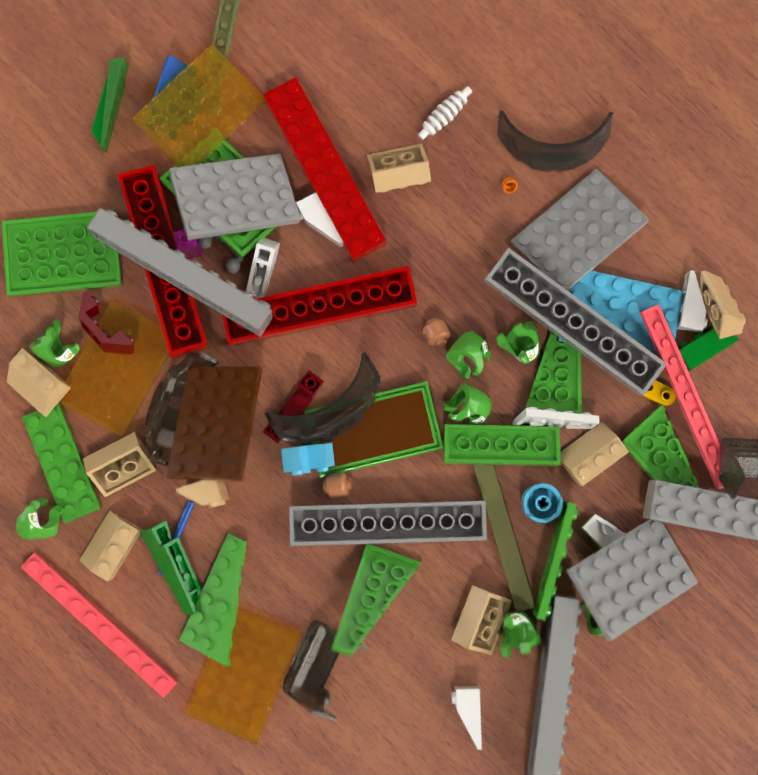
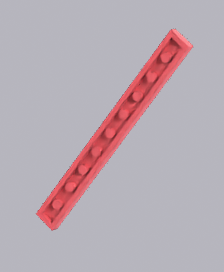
M658 304L639 312L658 357L667 363L664 367L665 373L716 489H721L735 482V477L660 305Z
M34 552L21 566L26 573L163 698L178 683L176 679L37 552Z

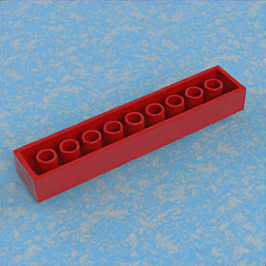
M295 77L264 93L263 97L268 109L314 193H317L352 262L354 263L386 246L385 237L298 79Z
M155 165L117 174L130 221L135 225L134 228L139 231L141 229L147 231L155 241H158V239L169 245L168 248L170 250H178L173 235L175 232ZM145 269L171 359L209 349L194 297Z
M406 266L256 298L254 300L258 302L262 300L271 306L270 309L272 310L273 317L261 337L222 315L227 342L230 346L417 307V300L410 268Z

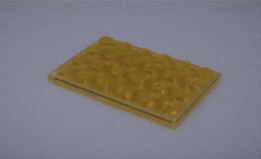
M211 44L132 118V121L178 167L201 164L265 100L263 95Z
M111 300L98 323V327L101 331L105 330L109 337H112L121 330L125 335H130L135 343V353L129 355L103 352L90 337L65 381L71 388L59 403L124 437L169 357V352L161 326Z
M238 607L236 625L233 628L232 634L233 646L230 648V666H225L208 657L185 715L258 744L302 632Z

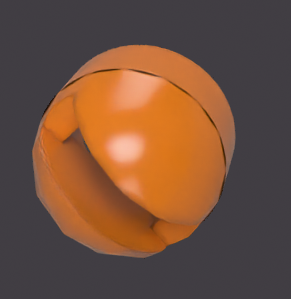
M506 177L502 180L501 185L505 193L511 194L517 190L518 184L514 178Z

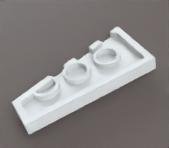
M527 407L512 421L513 426L524 424L529 426L548 425L549 427H562L566 425V429H592L599 424V416L592 415L589 412L577 414L573 411L557 412L555 409L538 410L537 407Z
M596 514L592 515L581 527L584 533L600 549L626 534Z

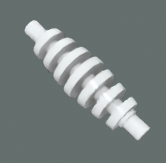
M467 86L462 92L456 91L454 96H449L448 100L445 99L442 104H439L436 107L437 110L434 109L432 112V116L430 115L427 118L428 122L425 121L422 124L423 130L418 136L422 140L428 134L433 136L436 133L435 130L439 131L442 129V126L445 127L448 122H451L454 119L453 116L456 117L458 111L463 108L462 104L465 105L467 103V96L472 90Z

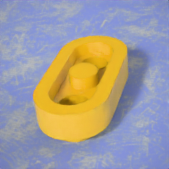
M656 380L651 385L652 389L643 395V397L659 405L663 404V406L671 405L676 397L672 388ZM664 393H668V399H664Z

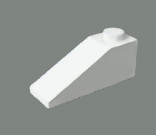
M316 192L296 203L301 220L304 219L307 225L339 247L344 246L340 235Z
M264 238L256 244L246 289L247 292L253 295V299L265 297L277 259L279 242Z
M690 270L685 275L682 290L684 295L677 329L699 333L706 328L708 318H706V309L695 271Z
M478 685L455 686V692H451L452 704H455L477 749L481 750L480 688Z

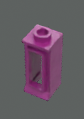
M185 229L173 233L178 250L185 255L187 260L203 255L198 239L188 240Z

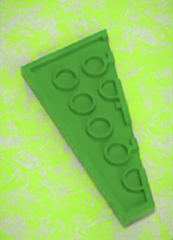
M550 331L525 409L527 407H537L538 410L555 409L557 412L573 411L574 413L581 414V353L565 342H558V336Z
M661 404L621 442L627 448L632 458L652 480L699 488L679 439L676 438L672 429L673 426L665 414V408Z
M230 533L227 534L200 597L195 604L197 611L190 615L179 640L225 666H230L231 661L229 659L230 648L233 646L232 634L237 618L239 585L241 586L242 582L240 577L247 541Z
M366 544L332 650L351 657L418 569L421 562L371 544Z

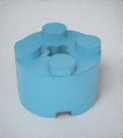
M534 484L529 486L521 497L522 511L532 521L547 523L558 517L562 511V497L552 485ZM543 498V502H545L546 505L541 506V508H539L540 505L537 504L538 500H541Z

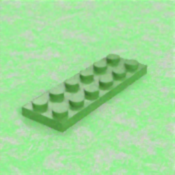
M58 403L47 417L43 416L38 410L23 416V421L56 504L64 508V513L61 514L63 522H71L101 509V504L91 479L86 474L83 459L61 404Z
M444 424V464L560 466V427Z
M563 502L562 511L558 517L539 586L535 607L532 612L539 619L545 620L546 616L550 615L552 605L549 603L551 596L554 597L557 590L555 581L562 572V566H560L561 559L566 557L568 547H565L566 541L571 538L573 532L571 523L578 514L577 504L571 502Z

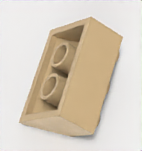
M422 144L367 155L376 193L431 182L429 161Z
M701 271L699 288L706 313L719 339L741 334L746 320L744 315L740 314L736 300L732 299L729 286L724 284L721 277L707 271Z
M24 348L9 363L7 383L45 417L48 416L71 388L39 358Z
M600 422L560 452L561 464L576 484L584 486L629 451L618 436L603 422Z
M135 432L83 458L86 474L104 497L156 471L144 444Z
M202 480L176 489L177 493L202 506L208 505L209 508L225 505V500L230 499L224 481Z
M109 510L81 556L80 561L92 573L107 582L113 580L140 536V531L143 529Z
M472 585L457 627L454 630L452 641L467 649L492 655L504 624V616L507 615L512 600Z

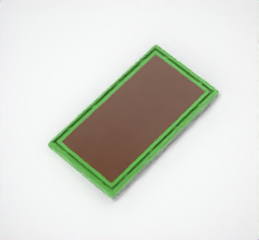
M427 381L305 411L312 445L332 443L335 466L328 467L329 471L319 472L320 478L327 477L329 474L344 473L444 449Z

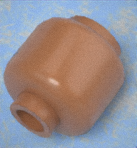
M438 318L428 320L422 330L428 344L437 347L446 345L451 334L445 321Z
M343 472L329 474L326 480L323 481L324 493L331 499L347 497L350 489L353 488L351 478H348Z

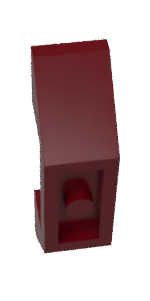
M85 291L82 295L79 311L81 327L103 352L129 355L135 353V343L130 335H125L121 330L112 337H109L105 330H100L97 321L94 319L95 316L100 314L98 308L100 304L95 296H90Z
M308 370L298 383V388L277 416L272 418L263 430V433L276 443H279L310 405L324 381Z

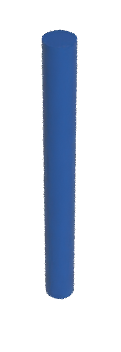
M187 501L172 539L179 537L180 540L195 503ZM158 569L157 573L163 575L161 570Z

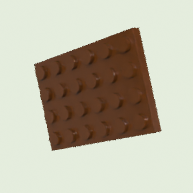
M189 366L166 475L167 478L179 480L243 481L262 376V369L260 367Z

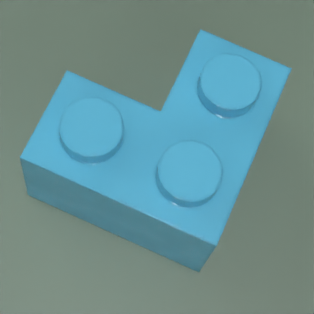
M332 443L281 449L284 472H291V475L310 473V469L317 468V472L329 471L328 467L335 466Z

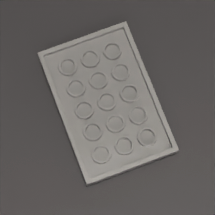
M281 154L169 169L188 240L300 223L301 218Z
M596 168L514 237L511 243L534 267L568 291L649 222V219Z
M650 519L567 570L607 641H612L698 583L663 523Z

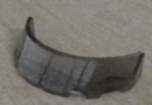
M499 110L497 116V136L500 142L512 154L513 158L530 166L532 169L543 172H565L589 162L601 151L610 136L613 112H609L605 121L590 135L570 143L550 144L537 141L523 134L509 121L504 111Z
M189 352L185 354V359L178 365L171 366L167 371L168 376L165 381L160 382L157 386L151 405L148 408L145 425L148 426L145 445L149 446L151 454L149 458L153 463L166 467L169 465L188 368L190 366H216L218 360L203 353Z
M364 352L361 355L360 366L352 383L336 400L327 406L298 416H282L270 412L265 413V416L275 433L283 441L301 442L306 445L312 444L313 441L323 440L325 442L350 430L361 421L364 412L369 406L372 407L375 401L374 396L381 377L368 355Z

